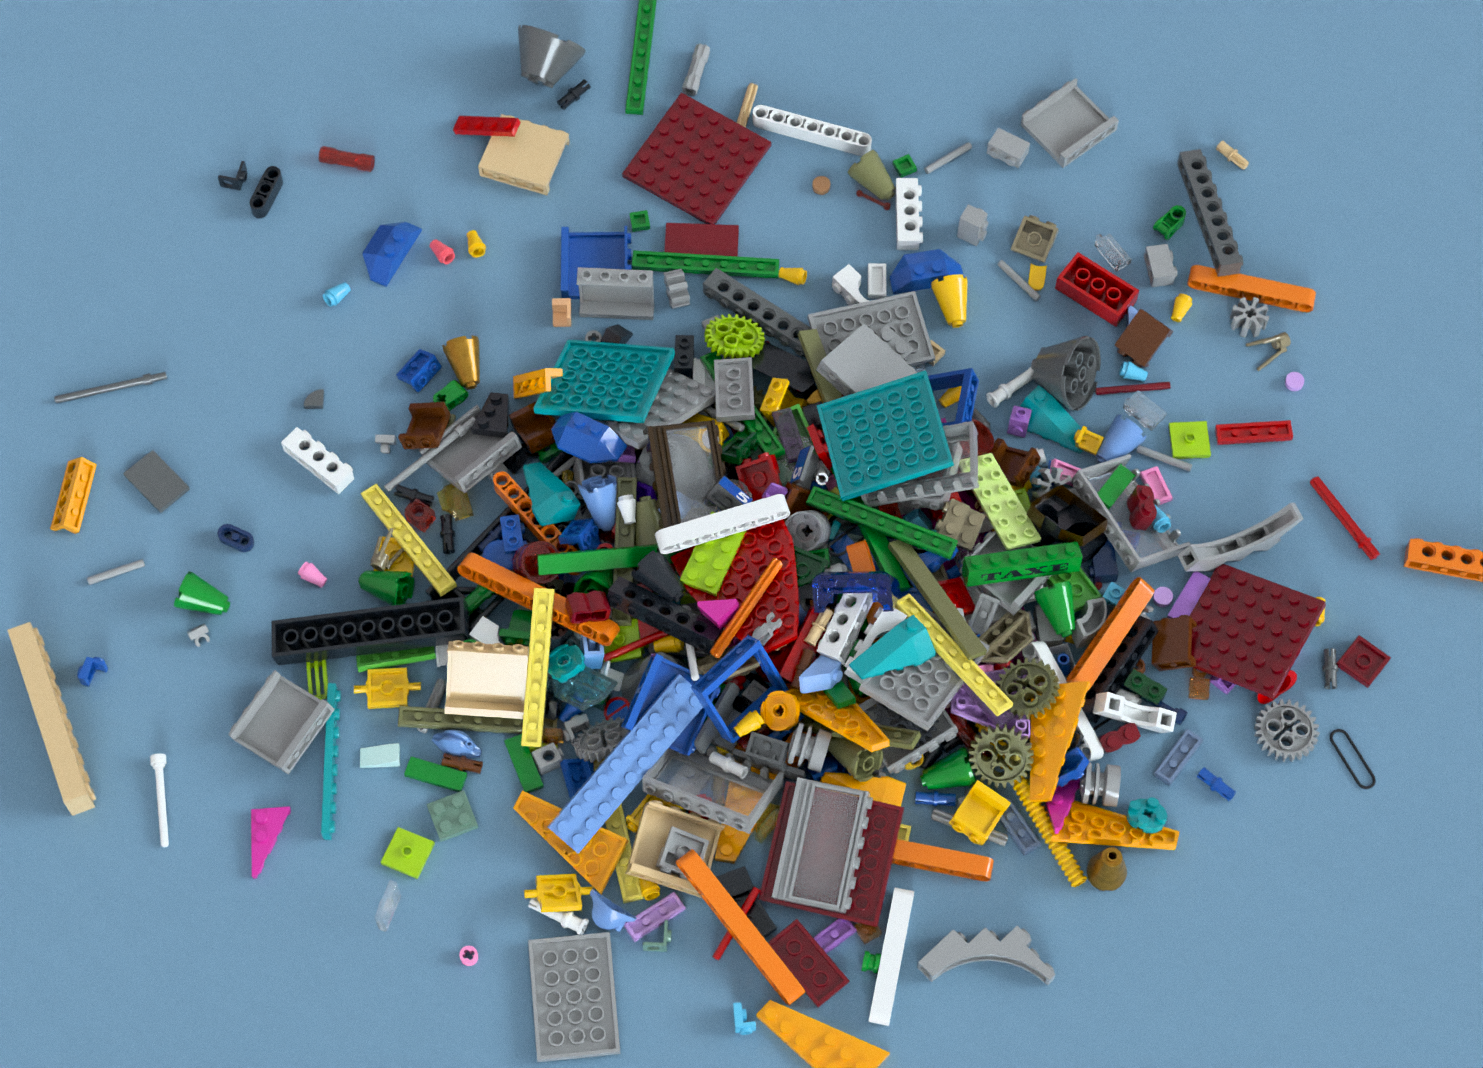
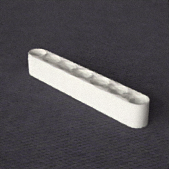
M757 105L753 109V125L757 128L863 156L871 151L872 138L867 133L764 105Z
M777 494L661 529L655 533V538L660 553L669 554L785 519L790 515L785 496Z
M1030 642L1022 650L1024 658H1027L1029 662L1035 658L1037 664L1040 660H1043L1045 665L1049 664L1051 669L1055 670V676L1059 679L1057 683H1067L1045 642ZM1081 708L1075 731L1084 735L1079 749L1089 761L1099 760L1104 754L1103 746Z
M894 888L869 1016V1022L889 1026L915 891Z

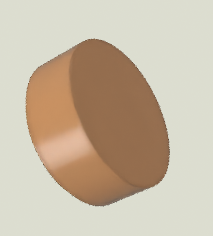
M818 176L813 180L812 188L816 194L824 195L830 191L831 183L827 177Z

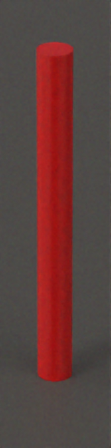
M662 631L655 632L604 654V661H610L669 635Z
M756 887L752 888L741 907L745 915L761 891ZM728 930L712 956L718 961L733 938Z

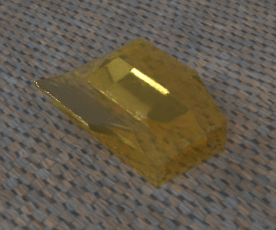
M452 483L444 486L442 490L437 492L442 510L450 513L455 521L474 516L467 492L464 494Z
M770 803L756 822L755 840L760 844L774 830L780 805Z

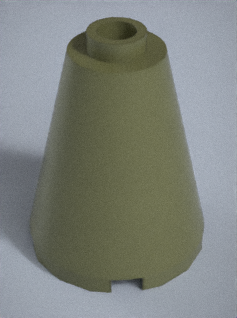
M871 150L864 154L857 164L854 163L847 173L878 198L888 201L895 195L894 191L896 188L878 153Z
M651 495L640 497V501L636 502L635 546L657 544L655 533L663 529L659 527L661 513L656 509V499H651Z
M837 737L830 739L829 752L854 779L866 782L874 776L872 773L875 769L879 770L883 761L881 749L870 752L849 739Z

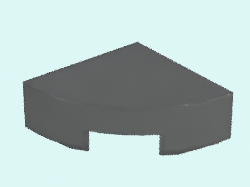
M324 389L310 393L305 399L304 409H323Z

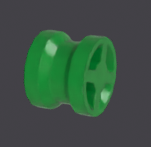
M865 951L861 971L866 972L870 970L878 974L881 954L876 953L874 955L870 954L869 951Z

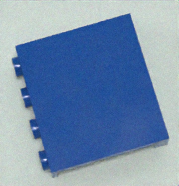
M624 226V232L570 233L569 227H561L562 298L580 299L579 285L576 284L578 267L631 270V264H628V260H631V249H628V244H631V233H628L627 226Z
M657 653L651 654L621 728L632 731L635 723L677 674H680L691 685L697 682L691 679L690 670L663 658V656ZM719 686L708 695L711 702H713L714 698L718 697L721 689ZM704 708L686 726L670 745L669 749L685 756H690L691 753H694L696 750L694 745L695 739L704 725L706 716L708 717Z

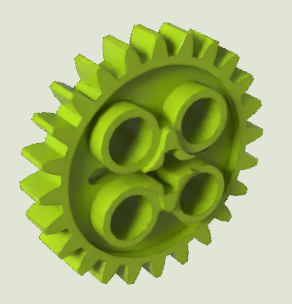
M728 314V317L721 315L720 319L715 317L714 321L710 320L709 324L706 325L704 342L707 343V347H711V352L717 351V356L724 355V359L730 357V359L748 358L749 356L754 358L755 354L759 355L760 350L763 349L765 338L764 332H761L762 327H757L758 323L752 324V319L745 320V316L739 318L738 314L735 317H732L730 314Z

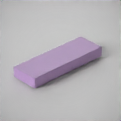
M674 891L635 916L637 919L634 922H626L624 927L633 941L636 942L663 925L665 920L669 921L686 910V907Z

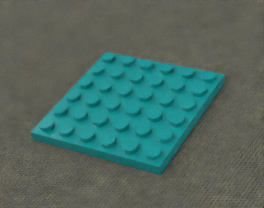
M568 339L554 368L562 369L563 376L551 379V391L540 394L534 406V413L563 416L568 413L578 412L591 419L644 423L675 356V349Z
M926 370L817 405L842 501L954 466Z

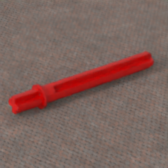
M1314 477L1310 481L1311 486L1357 542L1358 548L1362 549L1370 560L1376 559L1380 553L1371 543V538H1367L1320 477Z

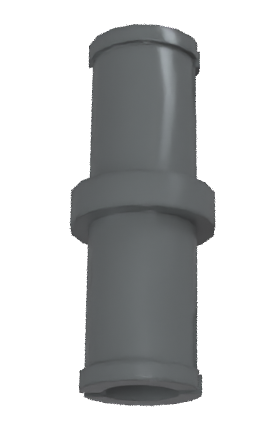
M1329 648L1323 650L1324 666L1322 671L1325 672L1324 688L1330 689L1331 681L1332 689H1336L1338 672L1336 649L1331 648V656H1329Z

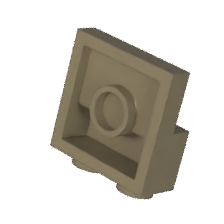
M1029 215V217L1024 216L1011 251L1045 263L1059 232V229L1056 227L1057 225L1046 221V223L1040 222L1039 218L1033 215Z
M952 498L949 502L946 501L942 508L943 517L938 519L934 529L937 530V533L958 540L957 546L972 551L986 515Z

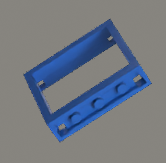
M968 368L929 375L928 378L932 391L962 386L955 421L942 423V425H954L972 421L979 383L974 370Z
M749 635L691 686L692 691L721 737L731 743H735L741 738L733 727L750 711L756 710L761 716V704L771 692L789 690L760 641ZM754 655L772 686L733 722L726 726L708 695Z

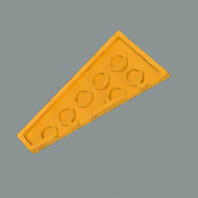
M522 791L513 809L602 895L629 842L628 839L601 827L578 854L547 827L562 809Z
M769 1000L756 1014V1017L812 1068H878L890 1055L888 1051L772 1000Z

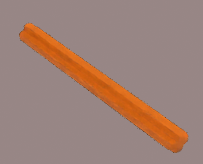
M777 558L772 559L710 650L712 656L716 658L721 657L783 564Z

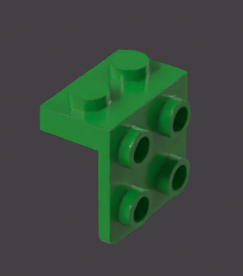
M513 611L509 628H501L499 632V637L504 645L513 646L520 644L529 647L532 611Z

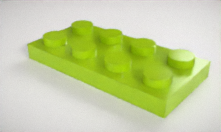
M747 530L696 545L680 578V582L716 597Z

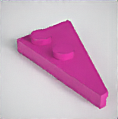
M1079 779L1070 780L1063 787L1057 786L1052 801L1045 802L1055 834H1059V831L1062 830L1064 818L1068 816L1071 803L1075 799V793L1080 788Z
M290 806L251 809L253 879L257 878L261 873L268 854L271 853L287 816L291 813Z

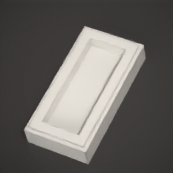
M868 263V298H884L886 296V264Z

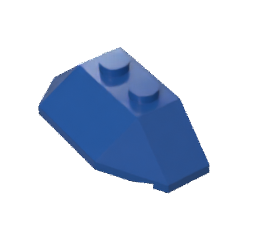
M408 222L379 226L362 253L371 281L387 287L420 235L422 228Z
M941 249L903 255L890 275L889 280L893 294L929 289L931 288V282L938 279V282L944 280V276L963 275V271L958 262Z
M578 412L560 416L551 429L558 449L590 464L618 461L627 448V444L609 426Z

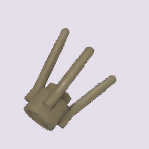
M1286 332L1246 343V346L1249 347L1271 342L1274 349H1279V351L1257 368V371H1260L1280 354L1287 351L1286 347L1290 346L1291 340Z
M390 528L380 551L382 536L378 537L374 554L370 560V565L378 571H384L385 568L389 570L394 561L404 552L403 548H401L390 561L388 560L389 556L384 553L391 538L393 528Z

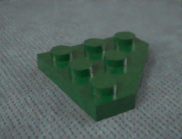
M794 546L798 587L820 580L829 564L828 560Z

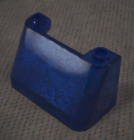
M884 571L821 572L816 574L812 581L814 613L825 612L827 604L834 602V596L843 593H872L873 602L881 603L883 612L894 611L901 594L898 579Z

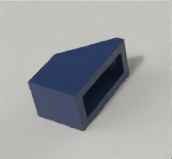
M1110 540L1093 557L1091 566H1088L1089 577H1092L1093 584L1117 581L1118 568L1115 549Z

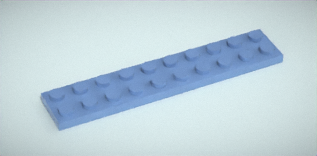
M680 674L675 676L635 723L633 730L628 731L547 826L576 853L579 854L641 781L646 772L653 767L703 708L691 689L692 685Z

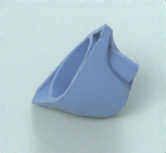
M452 729L433 735L432 741L443 753L459 757L463 755L466 758H479L482 753L470 736L463 731Z
M592 889L590 891L593 900L592 918L598 927L606 930L615 929L620 932L626 922H634L637 919Z

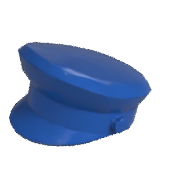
M495 540L485 547L482 557L511 571L516 564L517 553H505L503 540Z

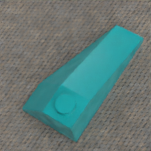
M541 462L524 465L523 471L526 484L529 487L532 513L539 524L545 526L574 520L580 507V502L573 491Z
M912 615L897 624L849 664V667L863 680L883 675L886 671L894 669L899 671L903 670V667L921 665L936 656V652L926 627Z

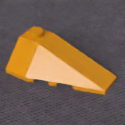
M825 772L820 780L823 783L869 791L870 797H873L874 801L901 806L906 783L888 776H881V778L872 777L866 782H860L847 773Z

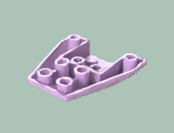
M1002 669L985 672V674L996 684V681L1001 680L999 674L1005 675V671ZM965 682L951 700V713L986 727L990 725L993 729L996 728L997 723L1002 729L1005 724H1007L1008 730L1015 726L1014 732L1017 733L1022 730L1021 737L1028 736L1030 738V720L1026 719V715H1023L1022 719H1019L1018 714L1012 717L1010 712H1004L996 716ZM1013 691L1010 695H1014L1018 691Z

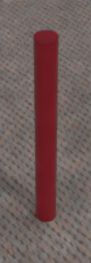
M1169 381L1095 388V394L1104 395L1170 389L1171 385Z

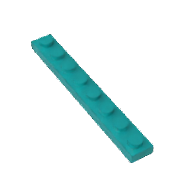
M328 683L327 702L335 710L326 721L321 834L324 840H332V833L336 831L333 814H336L337 807L333 799L334 795H337V783H334V776H338V764H335V757H339V747L336 745V739H339L340 730L337 727V720H340V708H337V704L341 702V690L337 689L336 683Z

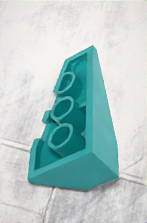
M1038 385L1020 405V407L1032 410L1027 432L1039 434L1046 440H1053L1059 443L1060 446L1081 454L1084 450L1075 447L1076 440H1074V436L1077 430L1082 428L1052 395Z

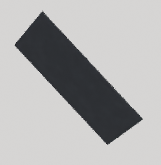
M764 341L763 349L760 350L759 355L755 354V357L752 358V368L772 378L788 379L790 382L788 386L804 392L816 383L807 361Z

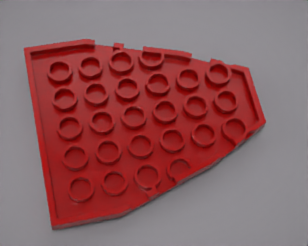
M783 519L746 531L716 597L684 584L686 591L697 602L737 599L741 606L772 559L777 558L783 564L735 634V637L740 641L747 635L752 636L758 626L767 623V615L773 612L775 617L771 622H776L780 618L782 625L773 631L774 635L763 645L767 653L798 639L800 596L794 543ZM695 546L671 557L680 578Z

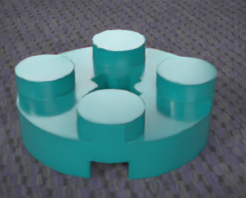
M563 644L556 647L549 654L548 673L560 683L566 682L585 668L584 654L577 645L568 646Z
M1153 797L1131 801L1126 815L1128 823L1135 829L1137 827L1143 829L1144 833H1157L1161 831L1168 817L1165 808L1159 804L1158 799Z

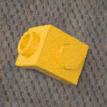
M1083 426L1081 430H1077L1074 436V440H1076L1075 447L1096 456L1104 437L1087 430V427Z

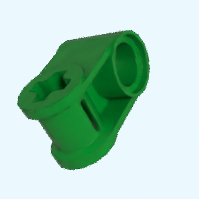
M1179 205L1173 206L1155 222L1153 230L1159 231L1165 240H1169L1184 225L1186 217L1185 208Z
M453 380L434 394L433 402H445L448 410L451 411L457 405L463 403L468 398L469 393L457 380Z

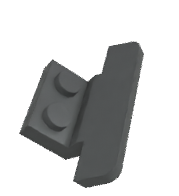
M732 682L727 683L714 706L726 726L741 714L734 710L732 706L741 689ZM708 716L695 739L694 745L698 752L702 754L705 753L710 743L732 754L740 739L735 743H731L722 738Z
M751 732L746 752L738 749L733 750V757L738 763L742 764L744 760H748L753 768L761 770L762 767H766L769 769V773L776 775L781 771L783 772V777L797 781V777L806 778L804 770L788 766L785 763L790 746L788 742Z

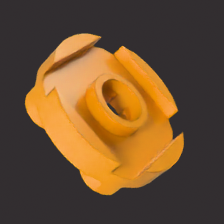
M774 691L762 702L760 714L764 724H767L770 729L786 731L798 724L800 706L795 695L785 691ZM780 706L784 709L782 716L776 712L780 709Z

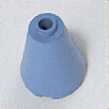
M1117 414L1096 454L1097 462L1100 464L1125 456L1143 443L1146 435H1141L1143 432L1141 428L1128 418L1125 420L1121 419L1122 415Z
M601 475L590 477L581 482L582 486L578 485L581 496L596 526L602 531L611 530L616 523L617 480L612 475H607L608 478L603 479Z

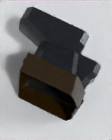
M1059 485L1033 501L1026 514L1041 537V541L1032 544L1033 546H1048L1059 539L1063 540V543L1078 542L1083 556L1081 565L1095 556L1108 541V537L1104 534L1108 519L1063 485Z

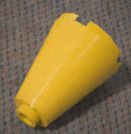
M957 274L944 276V280L938 282V279L931 282V288L947 324L952 326V328L962 327L963 323L966 322L967 277L965 276L964 278L963 275Z

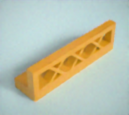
M544 368L513 376L514 399L550 392L551 379L563 376L562 369Z
M83 457L68 461L50 527L51 530L66 529L74 534L79 533L97 464Z

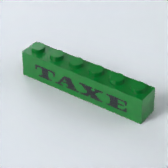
M1078 542L967 556L963 560L962 575L966 587L1078 572L1080 571L1083 556Z

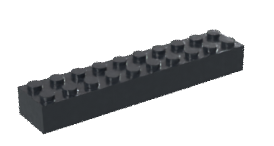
M464 597L273 620L271 621L272 658L278 665L448 645L449 641L453 642L455 640L465 641L470 639L469 607Z

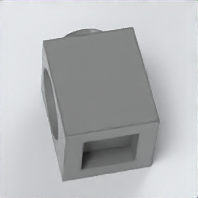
M554 742L532 752L533 760L541 776L561 767L560 763L564 755L560 747L556 748ZM548 755L554 757L551 761L544 759Z

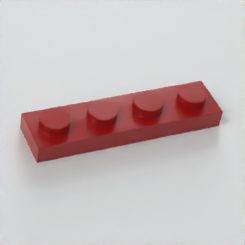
M459 116L453 131L455 134L515 137L521 121L518 118Z
M1291 420L1215 425L1217 445L1291 441L1293 439Z

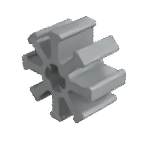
M682 269L664 272V284L667 289L666 294L669 298L670 307L674 309L690 305V295L687 291L688 285Z
M1245 297L1240 299L1238 307L1236 305L1233 306L1230 319L1233 318L1231 328L1235 330L1242 326L1241 337H1246L1248 329L1253 333V337H1257L1261 328L1263 330L1266 328L1269 316H1266L1268 307L1264 304V306L1257 308L1259 299L1253 297L1250 306L1246 302Z
M1051 467V474L1050 469L1041 468L1038 472L1041 473L1044 480L1032 478L1031 484L1041 485L1040 489L1032 491V495L1039 498L1051 490L1050 486L1054 489L1059 485L1072 481L1071 476L1062 474L1060 477L1061 472H1063L1061 468Z

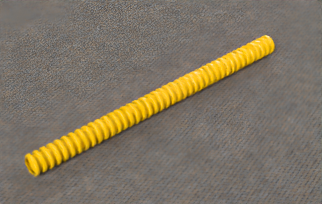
M978 723L975 724L977 728L979 727L978 731L980 733L981 729L988 732V727ZM1004 739L998 741L1000 745H1007L1006 742H1003ZM1021 776L1022 780L1019 783L1015 779L1013 790L1017 791L1016 795L1020 796L1019 800L1023 801L1022 805L1024 807L1026 806L1025 810L1029 812V817L1033 818L1032 822L1036 823L1035 827L1039 828L1038 832L1043 834L1041 837L1046 839V844H1049L1048 848L1052 850V855H1055V860L1059 861L1057 864L1062 866L1061 870L1065 871L1064 875L1068 876L1067 880L1071 882V887L1083 884L1087 877L1083 875V870H1080V865L1076 864L1077 860L1073 859L1074 855L1070 854L1071 850L1067 849V843L1051 841L1054 830L1050 817H1048V811H1045V806L1041 805L1042 802L1032 803L1030 801L1029 780Z

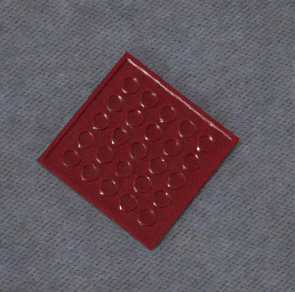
M681 92L623 171L622 177L705 224H716L772 146V143Z
M1222 564L1214 570L1208 585L1190 614V617L1197 623V627L1192 628L1191 655L1196 659V666L1193 668L1274 699L1322 614L1326 602Z
M786 781L758 900L878 927L905 808L873 800L871 809L867 810L866 817H869L868 827L863 829L862 837H865L863 849H859L860 865L859 869H855L854 872L856 884L855 888L850 891L849 897H852L850 910H846V914L777 900L772 897L796 786V783ZM815 788L792 896L837 905L859 797Z

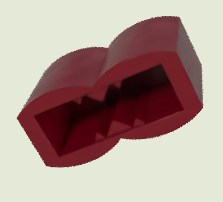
M1137 485L1127 499V508L1131 513L1129 521L1133 529L1146 531L1156 518L1157 510L1153 503L1154 493L1150 486Z
M591 591L587 594L574 592L567 595L565 606L571 623L580 624L588 621L599 622L609 619L611 609L605 592Z
M1128 723L1098 736V739L1103 746L1104 754L1120 749L1124 745L1134 743L1141 735L1135 723Z

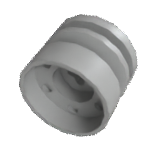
M815 510L800 511L790 515L785 521L792 536L794 546L806 551L818 550L829 541L831 526L827 517L821 512ZM807 528L812 529L813 532H812V533L808 532V531H807Z
M799 723V726L793 732L788 749V763L793 764L794 758L797 756L800 757L797 765L800 767L804 759H807L808 769L821 773L832 732L819 729L816 736H812V726L809 725L807 734L802 733L804 724Z
M1089 762L1084 770V775L1080 779L1081 803L1087 804L1089 795H1091V804L1095 805L1098 796H1101L1103 806L1116 807L1119 798L1121 767L1119 765L1106 764L1104 773H1101L1100 764L1095 763L1094 772H1092V764Z

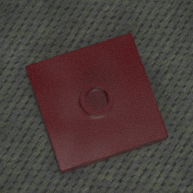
M1358 635L1336 665L1362 685L1369 688L1391 657Z

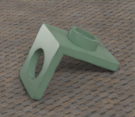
M668 920L664 922L663 943L643 942V951L667 952V942H671L672 930H668Z

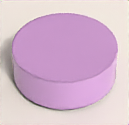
M1298 372L1289 373L1285 379L1286 388L1290 391L1301 390L1305 381L1304 377Z
M1159 587L1154 591L1153 601L1157 606L1167 607L1171 604L1173 594L1170 589Z

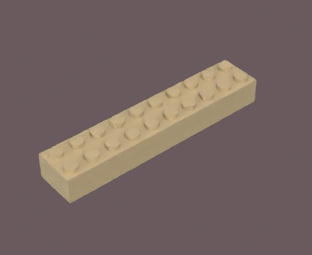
M31 622L8 629L7 631L63 802L72 816L95 808L93 800H96V796L90 787L89 782L91 781L87 771L84 769L83 765L85 763L81 753L78 751L79 745L72 733L73 727L66 715L68 712L64 702H62V694L59 686L56 684L54 670L49 664L51 661L47 651H45L43 637L40 635L37 627L33 628Z

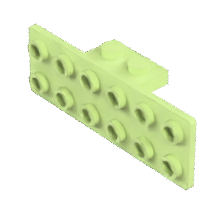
M988 453L978 456L979 488L972 489L1005 549L1011 550L1040 542L1041 537L1026 515L1025 509L993 454ZM970 458L960 460L959 468L962 474L970 472Z

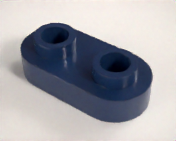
M224 524L218 529L217 534L223 544L241 552H248L254 547L255 542L251 533L231 524Z

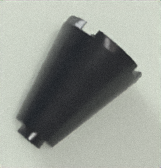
M657 548V553L653 550L637 564L639 566L637 572L633 569L631 576L636 581L670 602H678L684 596L683 591L685 588L665 555L660 553L659 548Z

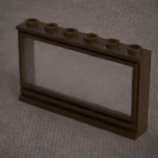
M715 419L711 421L647 426L643 430V435L648 434L649 443L646 445V450L651 452L652 462L649 464L650 471H654L655 476L652 487L653 490H657L658 495L655 505L656 509H660L661 513L659 527L664 529L710 515L711 512L723 511L706 497L725 474V465L721 461L722 446L718 443L719 428L715 425Z

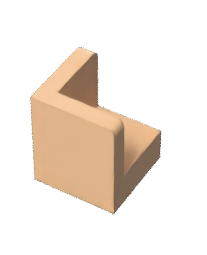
M553 298V327H571V298Z

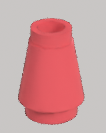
M437 239L430 243V248L440 263L449 264L454 260L455 254L452 248Z

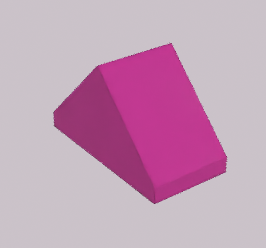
M737 599L697 602L701 613L720 630L733 618L740 608Z

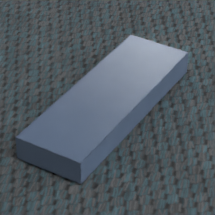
M1186 729L1153 775L1170 786L1202 744L1203 739L1189 729Z
M1007 795L1004 798L1011 802V804L999 821L1025 856L1040 847L1041 843Z

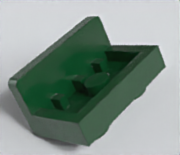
M752 432L746 439L736 436L722 449L721 460L729 464L740 465L743 460L747 459L757 450L759 445L757 433Z
M1133 669L1124 683L1125 687L1155 705L1164 700L1168 690L1160 683L1155 682Z

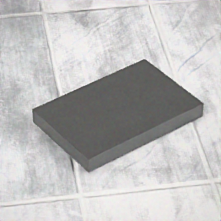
M153 450L123 473L129 482L160 513L190 490L189 486Z

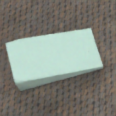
M399 743L360 748V768L400 766Z

